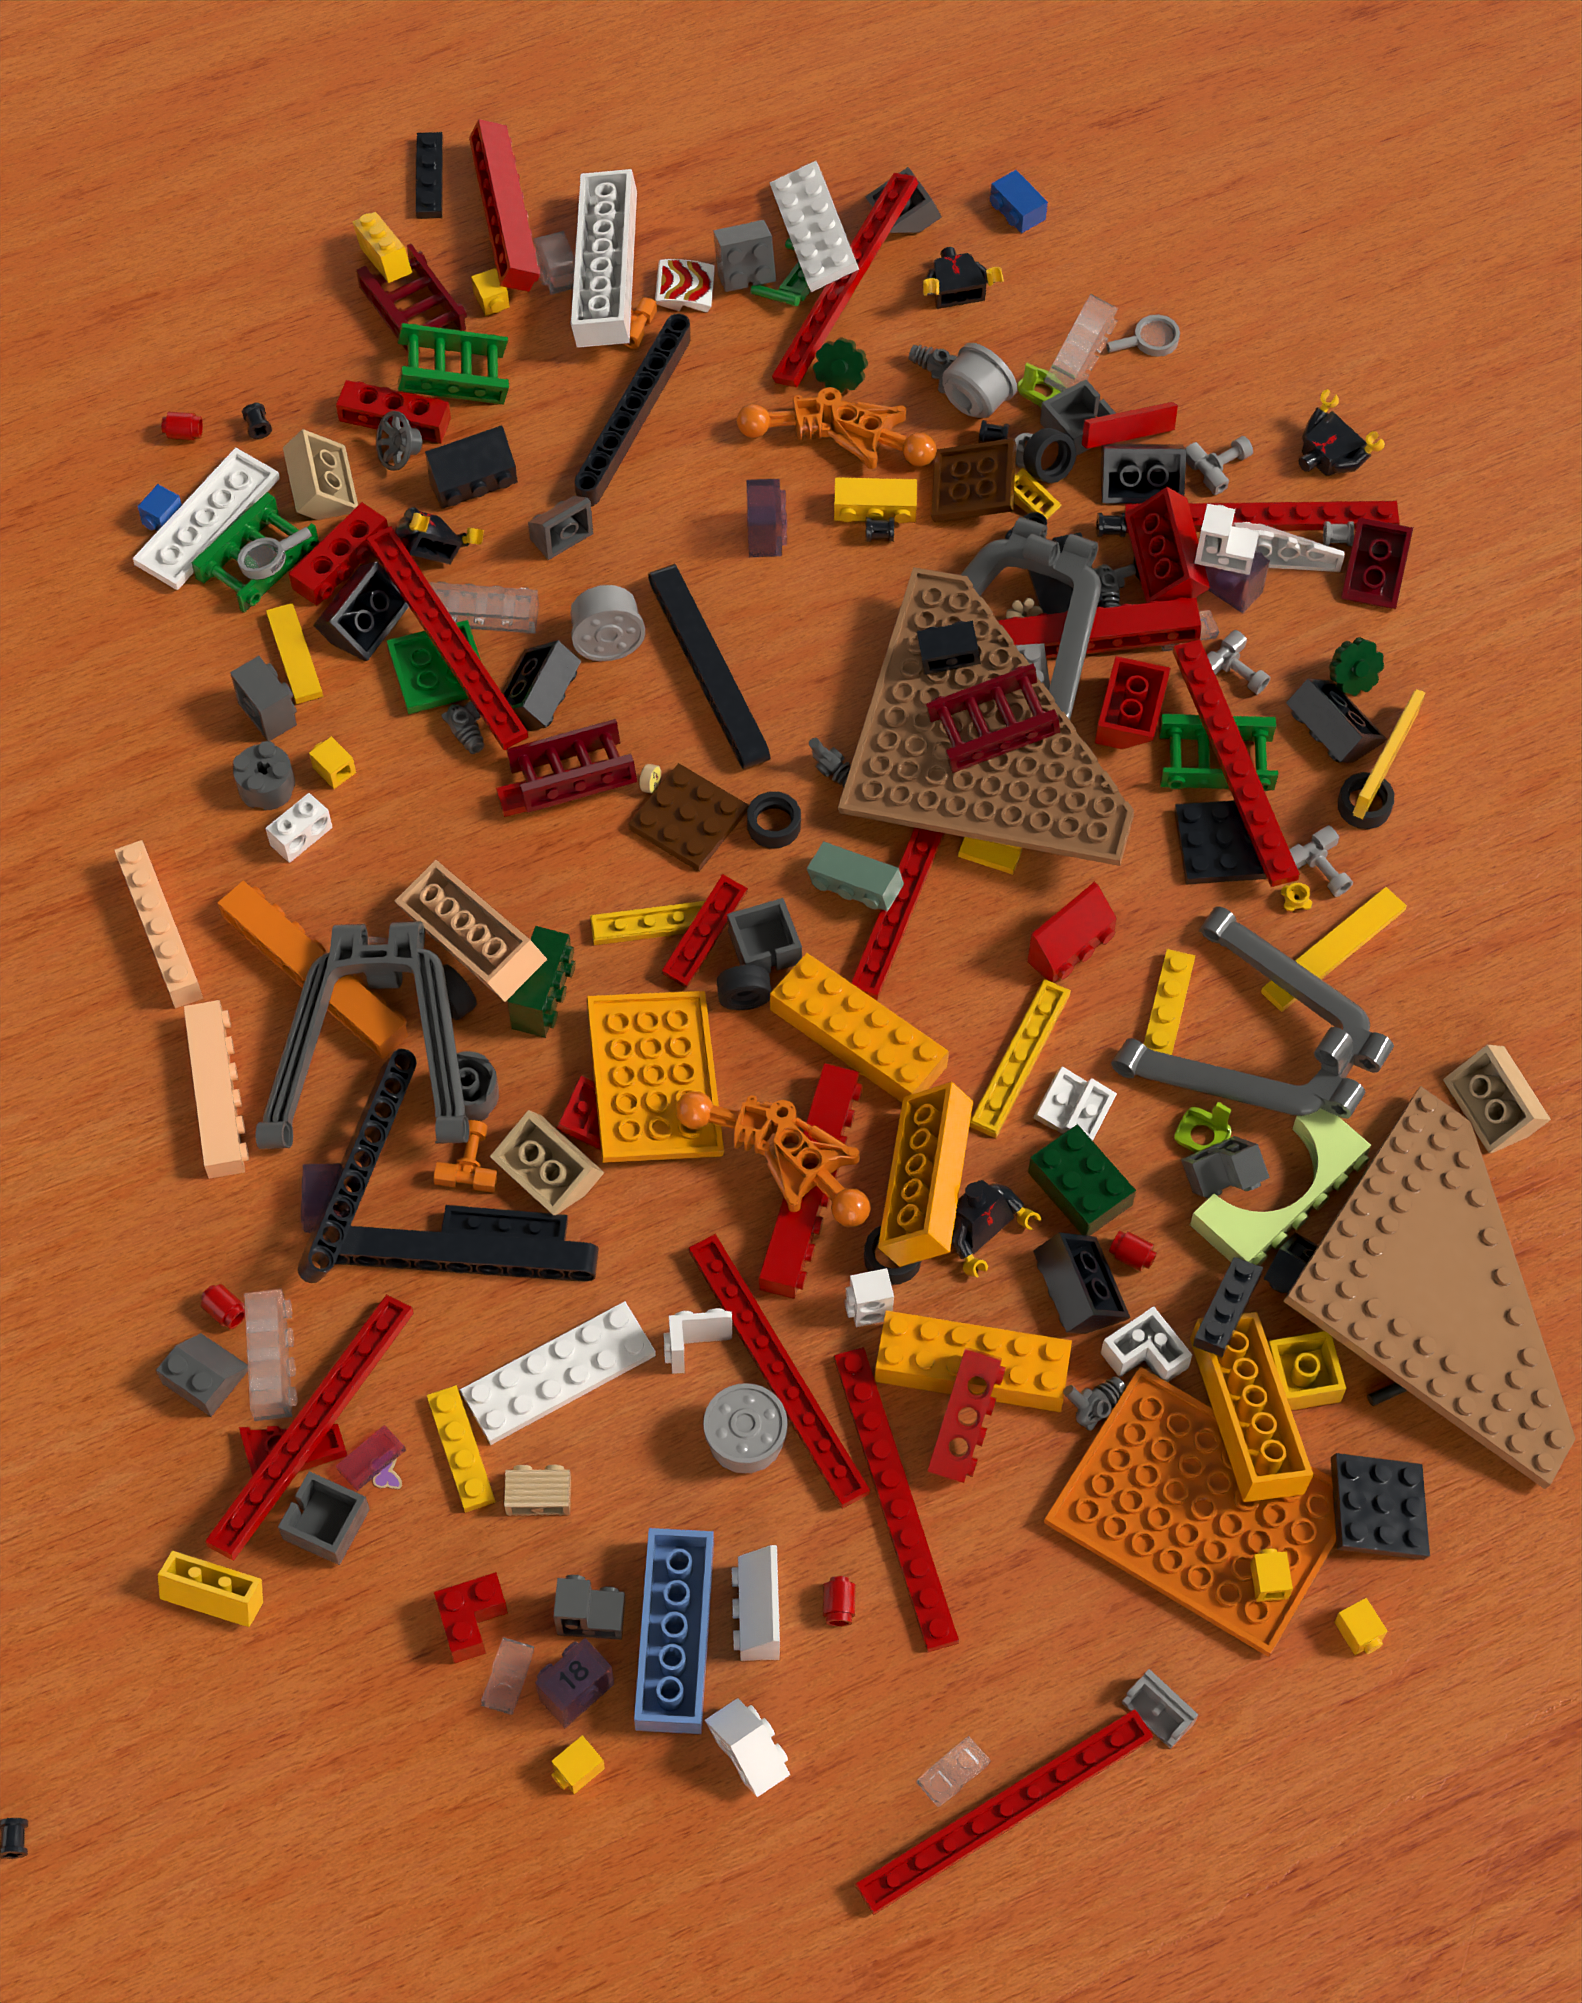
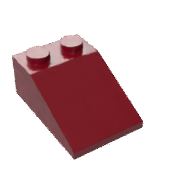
M1358 517L1341 599L1396 609L1414 527Z

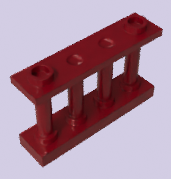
M411 243L407 245L411 270L414 269L420 278L392 292L383 290L382 284L387 281L381 273L378 275L375 273L371 274L366 266L356 270L359 288L397 339L402 323L409 324L408 319L439 304L447 313L421 326L441 328L454 322L460 331L466 330L465 318H467L464 307L462 304H457L427 265L424 254L421 251L417 252ZM424 287H428L433 294L404 310L401 308L397 309L395 306L396 301ZM402 345L408 352V345Z
M1033 663L1027 666L1016 667L1009 673L948 696L937 697L926 704L930 723L941 720L952 745V748L946 750L948 764L952 773L1060 733L1059 718L1055 709L1047 712L1043 711L1032 687V684L1037 683L1036 668ZM1021 689L1033 717L1021 722L1016 721L1005 697L1006 694ZM994 699L1006 727L990 732L978 705ZM967 709L979 737L968 742H962L951 715Z
M616 719L506 749L511 773L522 771L526 783L520 784L527 813L637 782L632 755L628 754L620 757L615 746L621 744ZM604 748L609 760L592 764L588 752ZM577 756L581 768L565 772L561 760ZM550 764L554 775L537 779L533 768Z

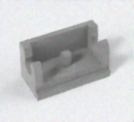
M1150 1669L1127 1692V1696L1122 1701V1704L1130 1711L1136 1709L1146 1726L1170 1749L1195 1724L1198 1714Z

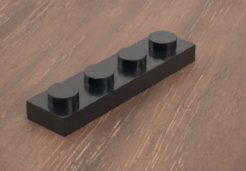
M442 132L417 133V219L443 218Z
M446 1205L442 1232L565 1241L568 1215Z
M1236 1257L1233 1258L1197 1331L1193 1342L1194 1347L1223 1357L1259 1282L1263 1267Z

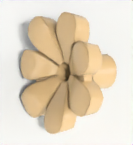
M1026 598L1023 603L1019 600L1014 601L1012 604L1013 609H1008L1006 612V618L1037 616L1042 614L1043 611L1040 606H1033V599Z

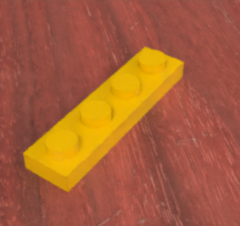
M1170 949L1166 950L1144 1045L1153 1051L1169 1055L1173 1053L1196 955Z
M457 1385L428 1394L427 1399L465 1513L496 1503Z

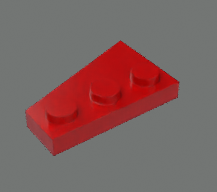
M338 1424L332 1425L300 1471L348 1456ZM267 1426V1429L251 1430L250 1427H239L252 1476L287 1429H280L279 1426Z

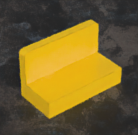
M965 837L958 857L1013 875L1022 853V848Z

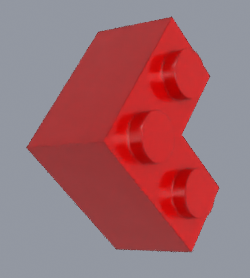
M497 1572L434 1592L455 1664L486 1654L477 1623L508 1614Z

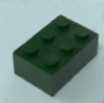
M535 926L530 940L547 960L508 999V1008L513 1030L546 1038L549 1028H554L558 1016L556 1008L558 1002L563 1003L567 986L564 985L567 977L572 978L576 961L572 960L574 947L571 946L569 934Z
M1078 1124L1030 1157L1028 1173L1082 1235L1091 1236L1133 1205L1136 1189Z

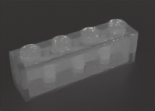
M1092 294L1089 295L1044 380L1045 383L1063 392L1088 379L1089 375L1085 373L1086 369L1092 371L1099 356L1095 355V352L1101 353L1108 341V338L1104 336L1105 333L1111 335L1118 320L1114 319L1118 310L1117 307Z
M429 582L455 623L468 620L471 629L536 633L539 612L538 590Z
M282 1289L244 1293L250 1411L254 1421L293 1417L292 1406L297 1405L296 1387H291L290 1376L296 1375L294 1357L289 1358V1347H294L292 1328H287V1318H292L291 1300L285 1299Z

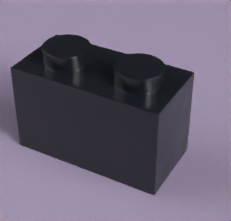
M973 620L967 622L958 621L952 625L928 627L925 630L917 631L925 675L981 664Z

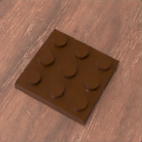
M1014 438L937 449L934 464L931 517L934 522L1013 511L1017 447Z
M678 763L628 823L629 830L700 872L746 815L749 805Z

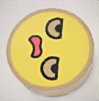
M647 764L642 769L639 784L643 792L653 794L657 790L661 779L660 766Z

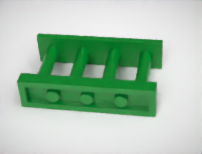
M402 323L398 344L408 345V367L402 366L398 391L504 405L509 390V380L498 378V357L503 358L508 337ZM419 347L434 349L435 370L419 368ZM445 350L461 352V373L445 371ZM472 354L487 356V377L472 375Z
M267 492L191 562L195 578L203 584L211 577L219 579L237 592L236 596L240 610L245 613L251 606H255L261 597L297 562L317 546L319 539L316 526L311 523L307 527L312 535L310 538L285 551V563L278 572L267 578L252 579L248 584H243L222 569V567L229 560L234 559L237 561L241 549L248 542L266 538L259 532L268 524L274 525L288 536L299 531V529L278 515L276 499ZM264 549L276 558L278 554L276 549ZM251 557L246 561L247 568L264 567Z
M1162 714L1159 726V739H1169L1170 767H1163L1160 787H1169L1171 789H1229L1222 769H1210L1209 738L1199 715ZM1233 716L1243 741L1255 742L1256 772L1264 791L1275 790L1278 770H1267L1266 742L1273 741L1276 717ZM1181 739L1198 741L1199 768H1182Z

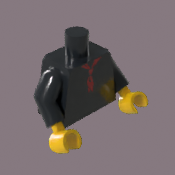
M947 247L940 252L941 258L934 260V268L927 272L922 288L924 296L935 294L936 308L941 309L985 301L986 284L992 286L993 283L1004 282L1000 267L987 269L979 262L974 261L971 254L957 255L953 247Z
M1324 390L1320 398L1323 404L1315 409L1306 424L1302 436L1304 442L1302 453L1304 456L1299 458V465L1305 472H1309L1317 467L1325 476L1335 473L1355 472L1371 457L1372 451H1381L1385 443L1380 439L1377 443L1373 444V441L1379 437L1376 431L1370 432L1366 436V441H1364L1333 411L1328 413L1329 408H1334L1338 405L1339 398L1335 395L1331 402H1326L1330 390Z
M412 507L406 510L404 517L398 521L396 534L410 555L451 565L460 548L466 547L470 543L482 544L484 530L467 528V533L455 534L439 516L421 512L417 508Z
M979 1180L978 1182L968 1184L965 1193L958 1199L951 1244L960 1259H965L963 1270L969 1276L979 1277L976 1273V1267L980 1271L986 1272L988 1270L986 1261L974 1258L973 1255L1014 1218L1013 1214L1017 1213L1018 1224L1029 1230H1033L1028 1225L1030 1216L1039 1222L1041 1221L1038 1213L1023 1208L1024 1203L1007 1186L997 1183L989 1185L984 1180Z

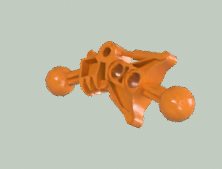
M832 387L822 389L818 396L802 398L801 395H795L793 397V410L768 412L760 405L750 404L744 406L737 416V426L740 432L751 438L763 436L769 427L795 425L796 436L799 440L803 439V435H806L808 439H812V434H815L818 439L830 436L835 439V443L857 456L869 469L877 467L878 456L876 451L881 443L903 451L906 461L913 466L921 467L928 465L934 460L937 452L933 438L926 433H914L907 437L891 431L894 426L906 420L905 406L888 407L859 401L858 403L842 401L840 391Z
M689 1091L678 1100L676 1115L682 1125L689 1129H700L708 1125V1123L733 1128L735 1129V1149H738L744 1143L745 1151H749L755 1145V1153L766 1157L768 1161L767 1166L791 1212H797L800 1209L802 1198L817 1185L832 1201V1215L841 1225L857 1227L863 1224L869 1216L871 1208L866 1195L858 1189H845L831 1175L832 1172L841 1166L857 1164L860 1160L859 1150L856 1147L845 1145L814 1125L812 1127L796 1116V1108L790 1101L778 1100L774 1103L766 1101L761 1103L757 1101L756 1096L750 1095L746 1102L742 1103L739 1112L713 1105L711 1099L701 1091ZM797 1126H799L800 1128H802V1129H804L805 1131H807V1132H808V1136H810L811 1138H813L814 1140H816V1141H818V1142L810 1141V1140L797 1128ZM772 1133L775 1134L773 1142L776 1159H774L770 1152V1144L767 1142ZM791 1142L797 1144L794 1148L784 1147L785 1144ZM808 1163L817 1165L813 1169H806L804 1166Z

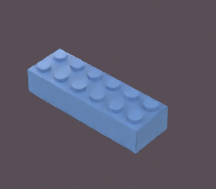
M649 1528L634 1716L636 1731L702 1734L714 1553L713 1531Z

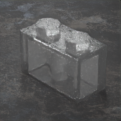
M564 231L534 238L537 265L540 267L541 284L547 285L550 295L573 289L575 258Z

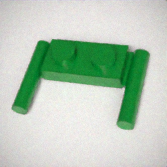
M788 238L785 242V247L794 250L791 239ZM799 261L778 290L761 285H752L751 294L793 306H798L800 301H804L811 291Z

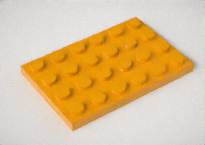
M705 991L587 996L586 1003L602 1163L723 1156L724 1145L720 1125L708 1123V1125L700 1129H689L682 1125L676 1115L678 1100L689 1091H701L711 1099L713 1105L719 1106Z

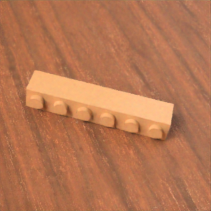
M140 840L115 849L121 870L175 1009L203 999L197 978L143 841Z
M220 1000L184 1006L204 1167L209 1179L244 1173V1161L249 1160L246 1142L241 1143L240 1134L245 1133L243 1116H238L237 1107H242L239 1089H234L233 1081L238 1080V1073L235 1062L230 1063V1054H235L232 1036L227 1037L226 1028H231L228 1010L223 1011Z

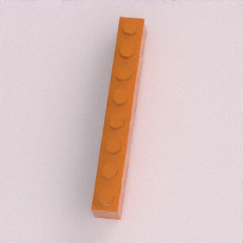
M243 880L217 902L221 916L303 989L311 965L317 958L327 954L325 953V948L317 939L311 940L308 938L298 922L293 921L291 923L277 904L273 903L271 905L266 901L265 895L258 887H251ZM349 974L337 980L327 1011L382 1060L408 1037L407 1021L404 1016L397 1010L392 1012L386 1006L385 1000L377 992L372 994L367 990L365 983L358 975Z

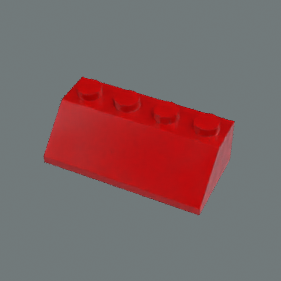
M1166 487L1125 514L1146 603L1150 601L1175 600L1181 597L1195 598L1210 589L1205 566L1195 564L1199 542L1188 499L1185 496Z

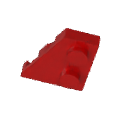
M580 1076L556 1129L601 1150L595 1083Z

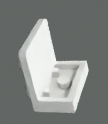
M715 1308L708 1310L706 1313L693 1314L691 1311H680L675 1315H669V1333H664L665 1363H671L672 1374L685 1373L684 1344L732 1339V1312Z

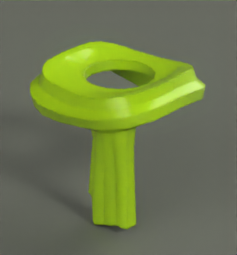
M1026 363L1024 377L1017 385V390L1021 396L1041 408L1042 402L1067 389L1062 381L1053 373ZM1045 384L1049 386L1052 394L1045 397L1034 390L1035 385Z
M1217 1102V1105L1214 1106L1213 1114L1198 1107L1189 1108L1175 1132V1141L1181 1146L1197 1153L1231 1137V1127L1228 1124L1231 1109L1221 1102ZM1200 1125L1208 1126L1214 1132V1140L1208 1145L1195 1143L1191 1138L1193 1128Z

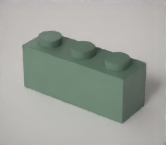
M824 841L807 867L811 882L817 889L838 893L847 900L854 899L863 902L872 909L879 908L888 911L904 885L899 868Z

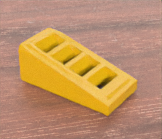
M1024 468L1015 474L1014 503L1027 513H1041L1048 520L1062 506ZM1019 484L1023 486L1021 490L1016 488ZM1029 490L1032 494L1027 498L1024 494ZM1036 497L1040 498L1041 500L1036 505L1032 503ZM1047 503L1050 507L1044 513L1041 512L1039 509Z

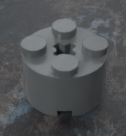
M264 741L261 744L248 747L234 758V778L239 795L246 805L252 808L255 806L261 807L264 810H274L290 800L293 788L295 787V778L290 759L281 748L275 746L273 742Z
M471 1051L457 1053L465 1115L468 1120H485L495 1108L499 1099L496 1071L489 1060L482 1054Z

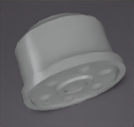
M966 343L959 350L955 361L942 374L945 394L951 403L962 413L976 418H989L1003 401L1010 400L1017 392L1015 377L1008 366L994 352L977 343Z
M614 585L592 587L577 596L571 605L570 616L573 626L571 637L573 646L585 658L596 661H612L631 654L642 644L645 637L644 622L638 613L633 594L625 588Z
M748 1383L729 1386L715 1395L706 1408L703 1422L705 1438L710 1446L713 1457L723 1467L736 1473H754L763 1470L777 1459L783 1447L787 1434L785 1408L775 1394L762 1386Z

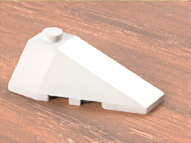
M1250 522L1233 524L1234 527L1248 528L1259 532L1252 567L1341 571L1344 551L1263 524H1252Z

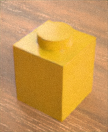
M496 268L471 276L473 293L485 316L510 308L508 290L506 287L500 286Z
M332 736L326 741L315 745L312 751L309 752L313 769L333 789L356 773L353 757Z
M1270 1548L1260 1550L1258 1554H1254L1250 1566L1256 1602L1289 1599L1293 1586L1287 1551L1277 1552V1549Z
M1367 1598L1339 1612L1334 1621L1354 1655L1362 1651L1370 1654L1383 1645L1382 1640L1388 1632Z
M583 1735L551 1761L555 1771L551 1774L563 1790L568 1787L573 1794L577 1793L605 1769L604 1760Z

